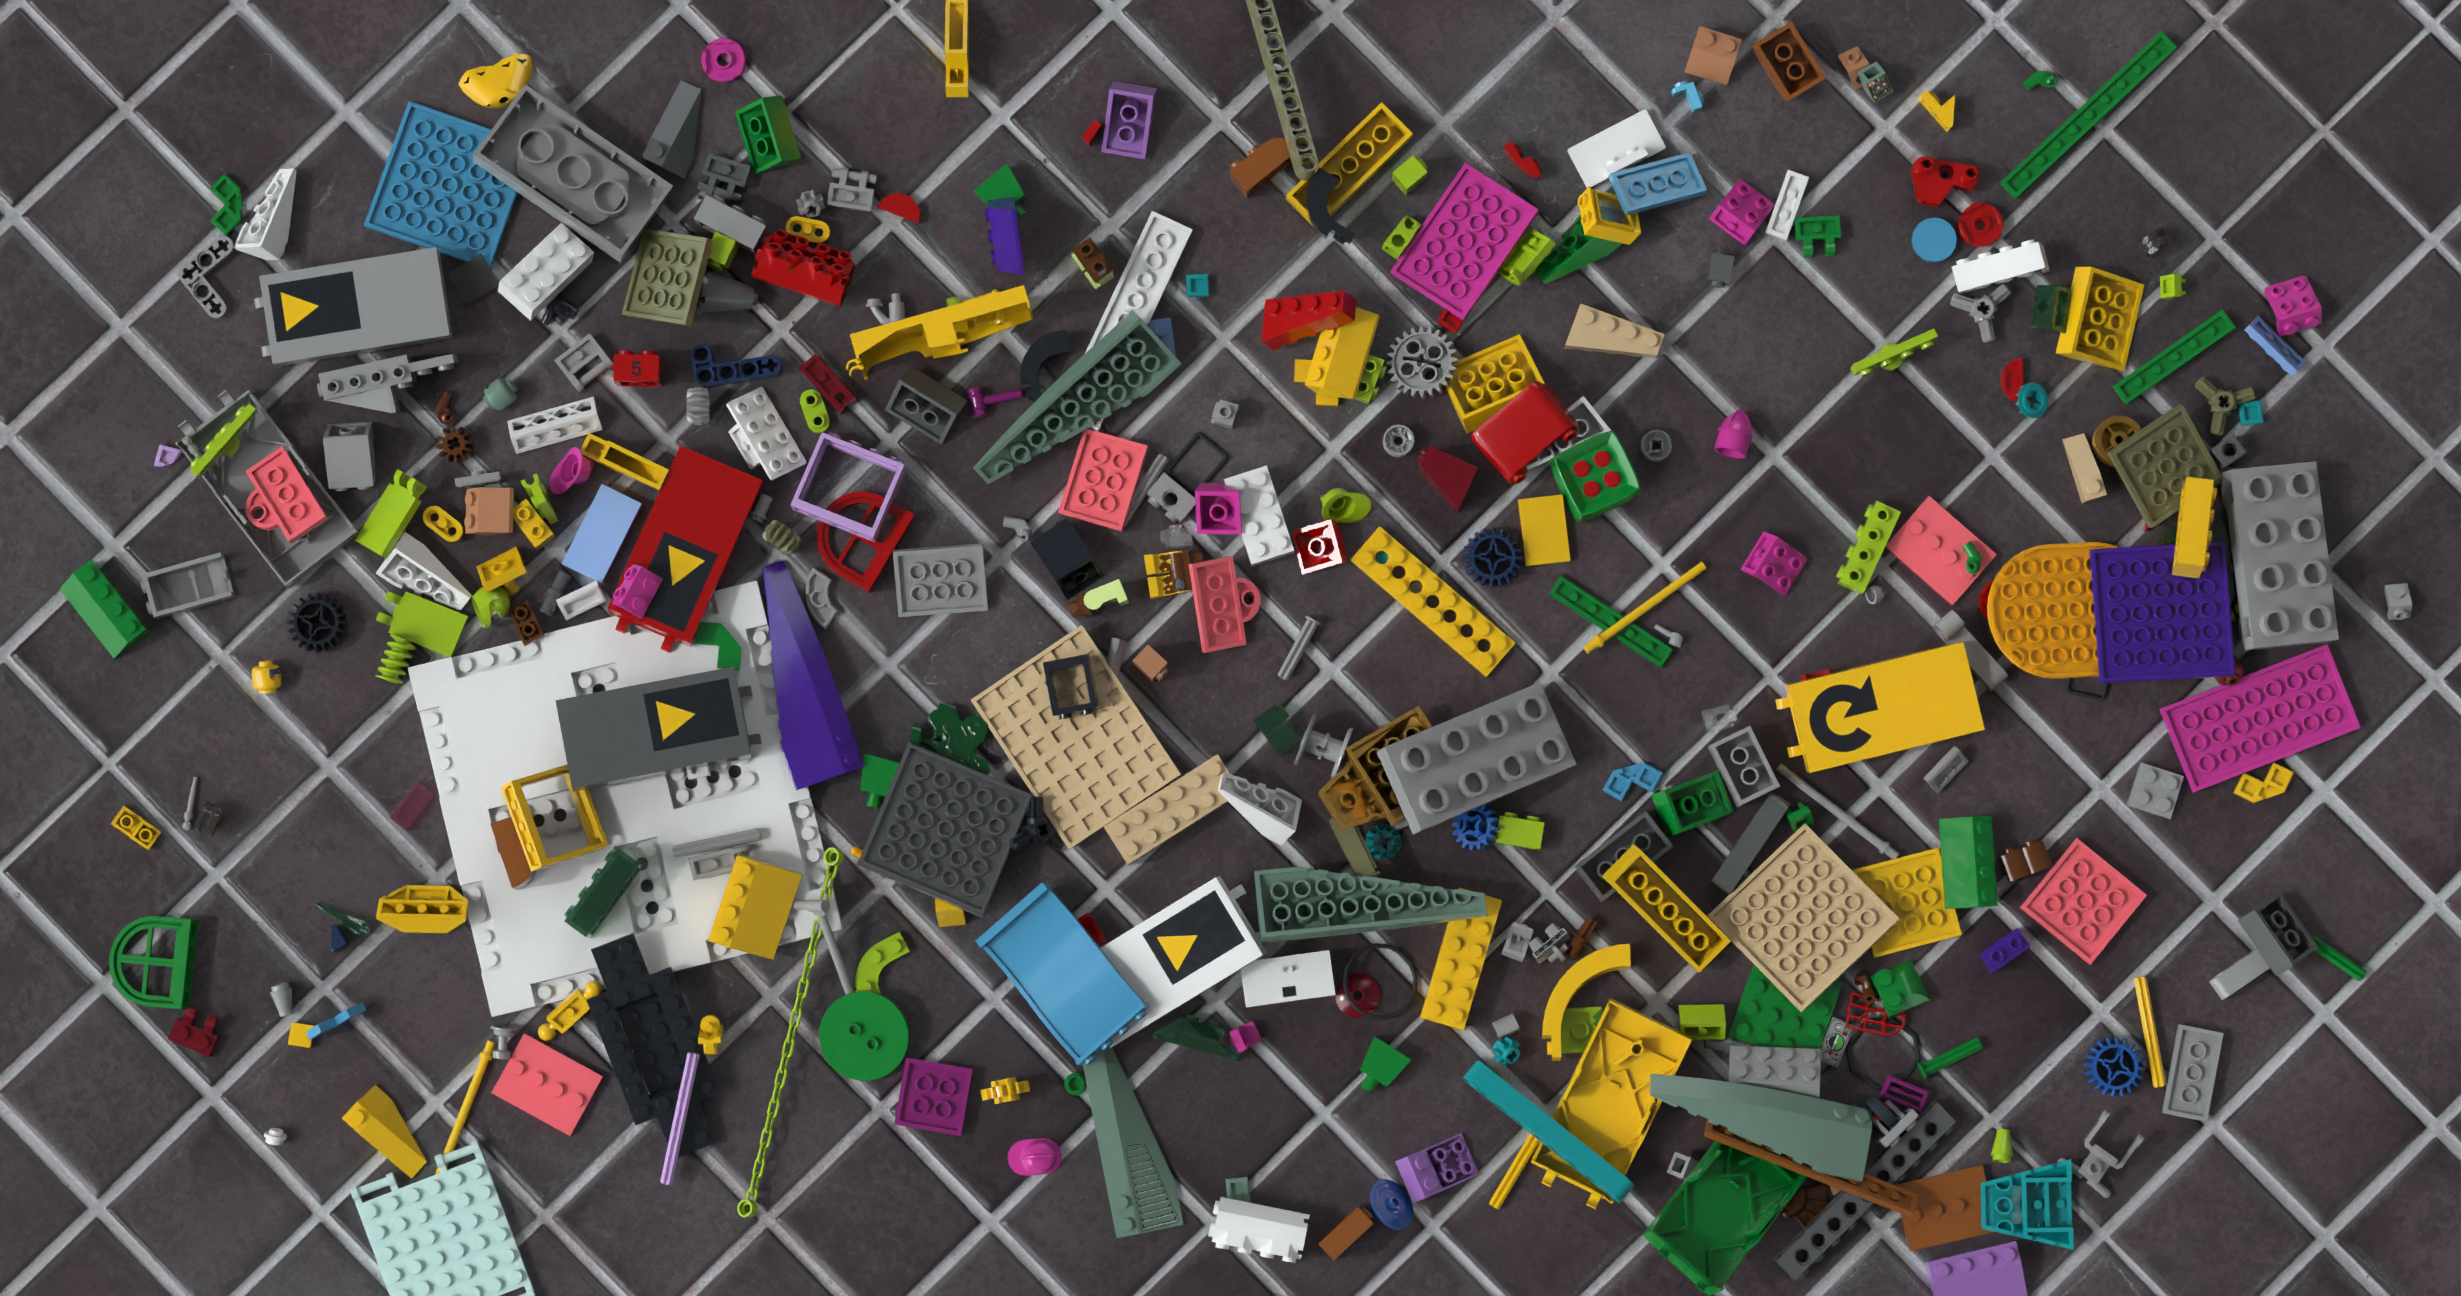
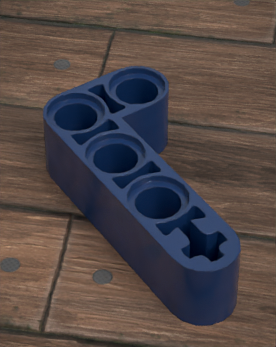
M698 344L691 351L694 377L696 382L703 388H714L775 378L783 370L781 361L773 355L714 364L713 353L707 345ZM700 350L708 352V357L703 361L696 358ZM772 361L775 365H778L777 367H774L773 372H771L769 368L762 369L764 373L760 374L761 370L758 363H761L762 367L770 366V362ZM747 365H754L756 367L753 375L747 376L744 374V369ZM727 368L733 369V376L730 379H724L722 377L723 370ZM703 372L711 373L709 382L703 383L700 381V375Z

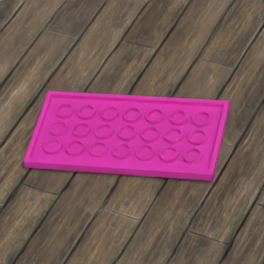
M2327 644L2243 676L2233 686L2220 685L2159 709L2192 793L2361 728Z

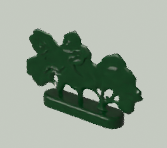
M940 703L938 709L933 710L928 715V722L933 728V735L929 739H923L925 726L921 723H913L910 743L919 747L927 745L934 750V753L985 775L991 772L986 759L976 755L974 749L985 741L988 731L987 722L982 720L979 714L968 716L961 721L955 706ZM937 737L942 738V741L935 742V739Z

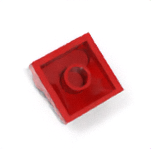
M1335 519L1291 531L1302 575L1346 563V549L1340 527Z

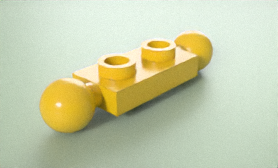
M592 980L585 985L584 992L579 988L574 990L547 1015L546 1020L549 1023H544L539 1027V1037L544 1041H550L555 1037L556 1029L562 1034L590 1009L586 999L601 994L603 990L602 985L598 981Z

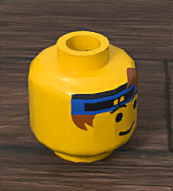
M272 660L259 661V665L252 668L253 688L259 690L261 694L277 692V688L282 685L280 666L272 664Z

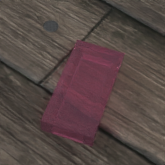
M416 782L389 818L408 831L435 795Z

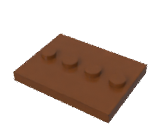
M1983 1165L1895 1184V1186L1918 1194L1915 1214L1909 1217L1900 1213L1909 1251L1994 1232L1982 1229L1981 1183L1986 1182Z

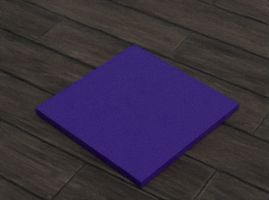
M2211 542L2209 544L2208 551L2206 550V552L2210 553L2209 563L2206 566V571L2202 572L2199 578L2172 575L2175 545L2089 550L2099 684L2236 675L2225 542Z

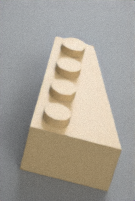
M1580 304L1564 349L1656 358L1665 334Z

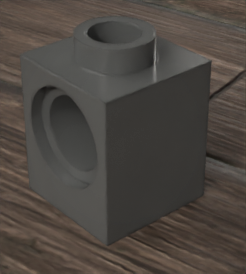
M1712 253L1707 282L1712 283L1711 286L1717 288H1724L1725 285L1729 286L1735 256Z
M2233 434L2212 448L2209 453L2222 470L2245 454L2244 448L2246 446L2239 436L2235 437ZM2225 445L2233 447V456H2227L2224 453Z

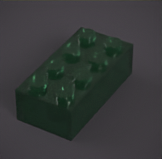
M617 848L616 851L612 849L605 858L607 862L605 866L595 871L591 877L594 880L592 884L582 889L578 895L580 900L576 906L572 904L564 915L567 917L564 922L587 938H592L644 866L620 848Z

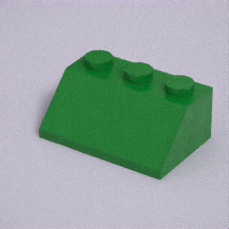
M782 95L763 97L735 112L754 175L788 166L801 159Z

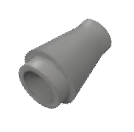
M289 982L272 985L270 994L278 1009L279 1016L293 1014L292 987L289 986Z

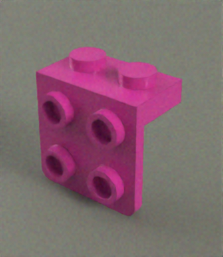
M2306 276L2296 277L2264 289L2267 300L2276 316V330L2280 337L2322 324V307Z

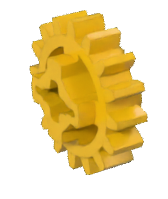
M1016 1077L992 1081V1088L981 1090L983 1101L994 1099L995 1104L1019 1100V1093L1030 1091L1028 1080L1017 1082Z

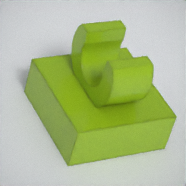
M2181 274L2160 276V299L2182 297V295L2186 294V291H2182L2181 283H2186V280L2181 278Z

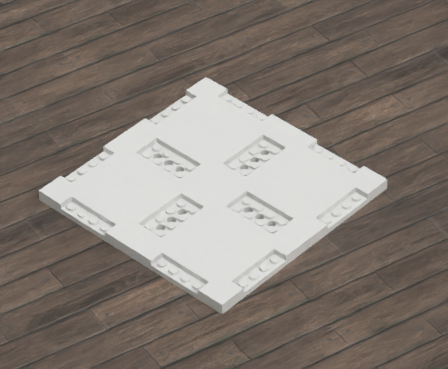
M758 581L714 591L702 622L721 623L742 648L740 670H735L738 687L751 686L753 696L741 697L748 735L760 734L762 744L750 746L751 759L709 765L710 771H717L720 778L718 782L709 783L707 776L697 778L698 784L693 789H689L685 785V781L688 778L687 771L589 789L609 846L594 853L536 871L532 882L518 890L511 887L490 824L511 817L500 788L501 786L510 781L567 764L555 700L594 693L593 689L597 684H603L607 691L718 670L719 646L697 644L696 634L692 647L675 641L671 652L668 653L661 650L665 637L630 622L625 634L615 630L619 617L613 616L545 633V637L527 646H524L521 640L408 668L436 779L440 805L459 883L462 887L463 896L469 901L467 912L492 1017L565 1000L577 988L584 992L585 985L592 980L598 981L602 985L603 990H605L606 987L591 949L633 932L650 974L670 966L673 972L749 954L708 941L731 871L693 880L688 861L690 857L725 848L674 857L672 851L674 845L758 828L761 833V840L730 847L735 848L750 844L751 849L741 854L802 874L793 902L808 901L810 899L819 900L824 887L828 865L824 861L825 852L809 787L795 790L781 750V730H779L778 725L779 711L776 706L777 693L774 686L771 659L772 645L768 631L770 628ZM733 765L741 768V775L737 778H732L729 775V769ZM564 775L522 787L532 817L538 814L544 816L545 822L543 826L536 828L547 858L589 846ZM558 809H564L567 813L566 819L562 822L556 821L554 817ZM639 858H645L648 861V867L643 871L636 868V861ZM644 880H651L653 883V889L648 893L643 892L641 889V883ZM832 886L830 909L826 916L832 932H837L844 929ZM824 893L823 900H827L828 894ZM654 901L658 904L659 909L657 913L649 914L647 912L646 906L649 902ZM791 906L778 946L811 938L813 923L817 915L808 910H795ZM817 923L815 932L819 933L820 924Z

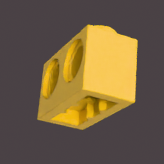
M527 499L513 508L514 521L536 549L539 550L556 537Z

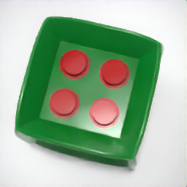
M1613 430L1598 434L1576 444L1549 461L1556 483L1578 524L1615 509L1642 493L1635 470Z

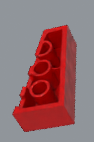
M1345 291L1265 300L1261 342L1275 351L1281 349L1282 345L1297 343L1301 338L1316 336L1320 331L1332 330L1354 322L1357 300Z

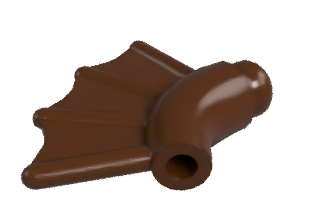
M1821 1183L1807 1188L1799 1187L1795 1192L1794 1198L1781 1211V1214H1783L1786 1220L1794 1217L1804 1228L1829 1203L1825 1194L1828 1185Z

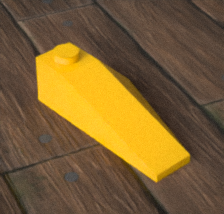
M377 1085L373 1086L342 1117L350 1127L411 1179L427 1163L418 1144L407 1128L404 1119L398 1112L395 1103Z

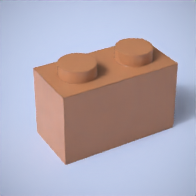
M1149 645L1133 660V664L1152 682L1156 679L1160 681L1168 673V663Z

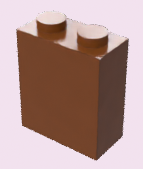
M1357 1206L1318 1243L1319 1246L1334 1261L1374 1224L1371 1221L1373 1216L1365 1207L1360 1209Z

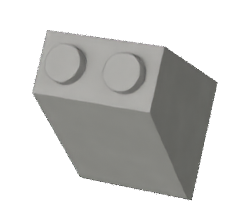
M373 421L328 424L323 436L329 489L345 491L348 488L357 487L359 490H365L374 486L376 471Z

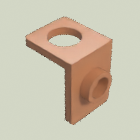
M1855 47L1839 54L1838 58L1849 74L1853 89L1857 90L1863 87L1861 82L1856 81L1857 72L1869 66V62L1860 49Z

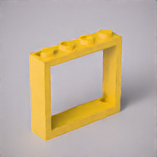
M567 764L510 781L500 787L531 872L594 853L609 846L605 837L606 834L599 821V814L592 802L590 790L585 789L573 792ZM564 775L589 846L547 858L522 787Z

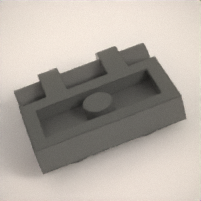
M708 153L702 175L709 177L708 184L700 181L697 190L705 192V195L708 196L714 194L724 198L725 201L740 203L743 195L736 193L735 188L738 186L745 189L752 167ZM717 180L729 183L727 190L717 187Z

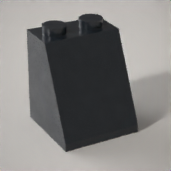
M1068 518L1057 522L1051 529L1037 535L1030 542L1067 600L1105 576Z

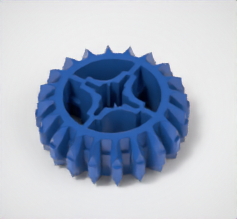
M2114 1036L2113 1043H2111L2109 1037H2105V1045L2098 1040L2096 1043L2099 1049L2094 1046L2090 1047L2094 1055H2085L2087 1059L2091 1060V1063H2083L2084 1067H2090V1071L2084 1072V1075H2092L2093 1077L2087 1081L2088 1084L2096 1082L2097 1084L2093 1088L2095 1091L2102 1087L2101 1095H2106L2108 1090H2110V1097H2115L2116 1090L2120 1097L2124 1096L2123 1089L2127 1093H2132L2129 1085L2137 1088L2139 1084L2135 1081V1078L2143 1080V1076L2137 1073L2138 1071H2145V1067H2138V1063L2144 1062V1058H2136L2141 1051L2135 1050L2132 1052L2135 1044L2131 1043L2127 1047L2126 1038H2123L2120 1044L2118 1036ZM2109 1048H2118L2110 1060L2099 1057ZM2124 1052L2131 1060L2132 1070L2123 1064ZM2116 1061L2118 1062L2119 1069L2122 1070H2116L2112 1073L2110 1071L2112 1068H2109V1065L2105 1063H2115ZM2097 1064L2106 1070L2105 1082L2098 1075ZM2118 1074L2129 1076L2123 1084L2118 1086L2111 1085Z

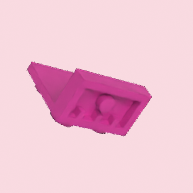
M1739 179L1718 205L1709 220L1745 246L1775 204L1742 179Z
M1763 532L1741 567V570L1748 575L1760 579L1779 594L1786 596L1805 565L1807 558L1779 537Z

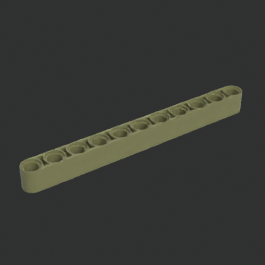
M1246 0L1294 172L1300 180H1310L1318 167V158L1273 1ZM1256 4H1262L1265 8H1260ZM1262 24H1268L1270 28H1266ZM1268 44H1273L1276 48H1271ZM1274 64H1279L1282 68H1277ZM1279 84H1284L1288 88H1282ZM1285 104L1292 105L1293 109L1287 108ZM1291 124L1297 125L1299 129L1293 128ZM1297 144L1303 145L1305 149L1298 148ZM1302 165H1308L1311 169H1305Z

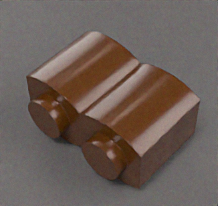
M2036 839L2023 843L2025 847L2016 850L2014 846L2003 850L2004 855L2000 856L1999 859L2008 883L2052 867L2043 841L2037 842Z

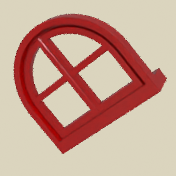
M852 492L833 501L826 510L838 514L841 510L853 504H871L860 522L865 525L875 506L881 508L885 498L871 492ZM893 502L888 513L897 519L883 543L878 541L874 543L849 533L852 537L838 560L833 555L829 546L828 534L830 525L821 521L818 524L817 544L825 563L836 574L868 593L873 589L891 559L893 550L897 549L916 517L913 513ZM856 538L878 550L863 576L842 564Z

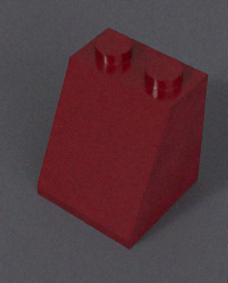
M1429 445L1427 450L1422 449L1418 457L1419 472L1452 510L1458 513L1478 467Z

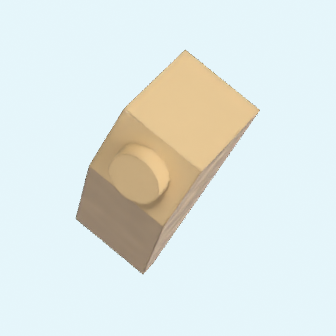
M2085 434L2063 439L2062 441L2081 503L2105 497L2107 493Z

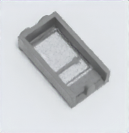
M220 552L142 574L143 580L140 581L143 593L148 595L149 602H146L148 613L156 619L235 598L224 554Z

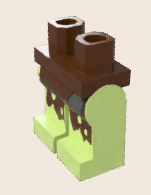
M1091 237L1072 249V258L1082 272L1087 271L1084 275L1095 290H1098L1114 278L1113 268Z
M1118 579L1090 590L1086 594L1081 592L1077 594V600L1067 604L1073 618L1083 614L1089 618L1093 616L1092 612H1100L1106 605L1118 601L1123 606L1128 604L1129 601L1122 583Z

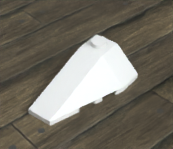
M406 532L399 538L388 558L383 561L376 572L377 575L396 587L402 589L405 586L415 590L414 593L421 596L424 593L432 596L436 602L457 610H461L472 596L424 544Z
M1226 773L1221 775L1218 792L1263 836L1282 846L1296 831L1302 800L1284 789L1276 788L1272 790L1266 788V785L1262 783L1254 785L1244 778Z

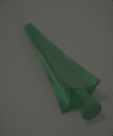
M320 902L315 904L316 907L333 916L355 934L360 935L363 933L367 936L370 934L372 928L365 925L367 921L339 912Z

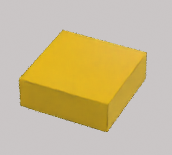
M291 1022L288 1045L311 1048L313 1039L310 1040L306 1033L314 1026Z

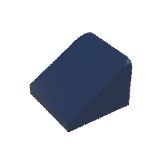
M334 924L332 925L331 950L332 952H337L347 946L349 941L341 927Z

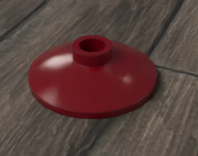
M1353 973L1348 975L1347 986L1351 998L1360 1009L1372 1014L1380 1002V989L1377 983L1366 974ZM1342 979L1335 993L1339 1009L1349 1017H1366L1358 1013L1348 1002ZM1356 991H1360L1362 993V998L1360 1000H1356L1354 998V993Z

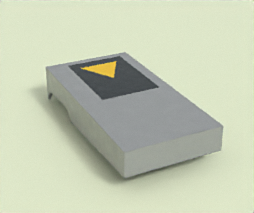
M436 247L259 276L262 297L254 299L256 309L264 307L269 345L261 347L263 358L271 356L272 364L278 368L313 360L346 357L453 338L440 250Z

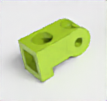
M1407 214L1383 243L1381 249L1398 260L1422 224Z

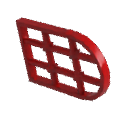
M1850 993L1845 1028L1880 1036H1893L1903 1029L1905 1024L1904 1012L1896 1015L1897 1017H1902L1901 1026L1886 1023L1887 1014L1884 1008L1883 1010L1873 1008L1868 1003L1864 1005L1852 1003L1853 996L1863 999L1864 997L1861 994ZM1875 998V1001L1881 1002L1879 998ZM1851 1006L1865 1009V1015L1862 1017L1850 1015ZM1871 1011L1884 1013L1883 1020L1868 1019V1013ZM1849 1018L1863 1021V1027L1848 1025ZM1867 1023L1882 1025L1881 1032L1866 1029ZM1885 1027L1898 1029L1892 1033H1885Z

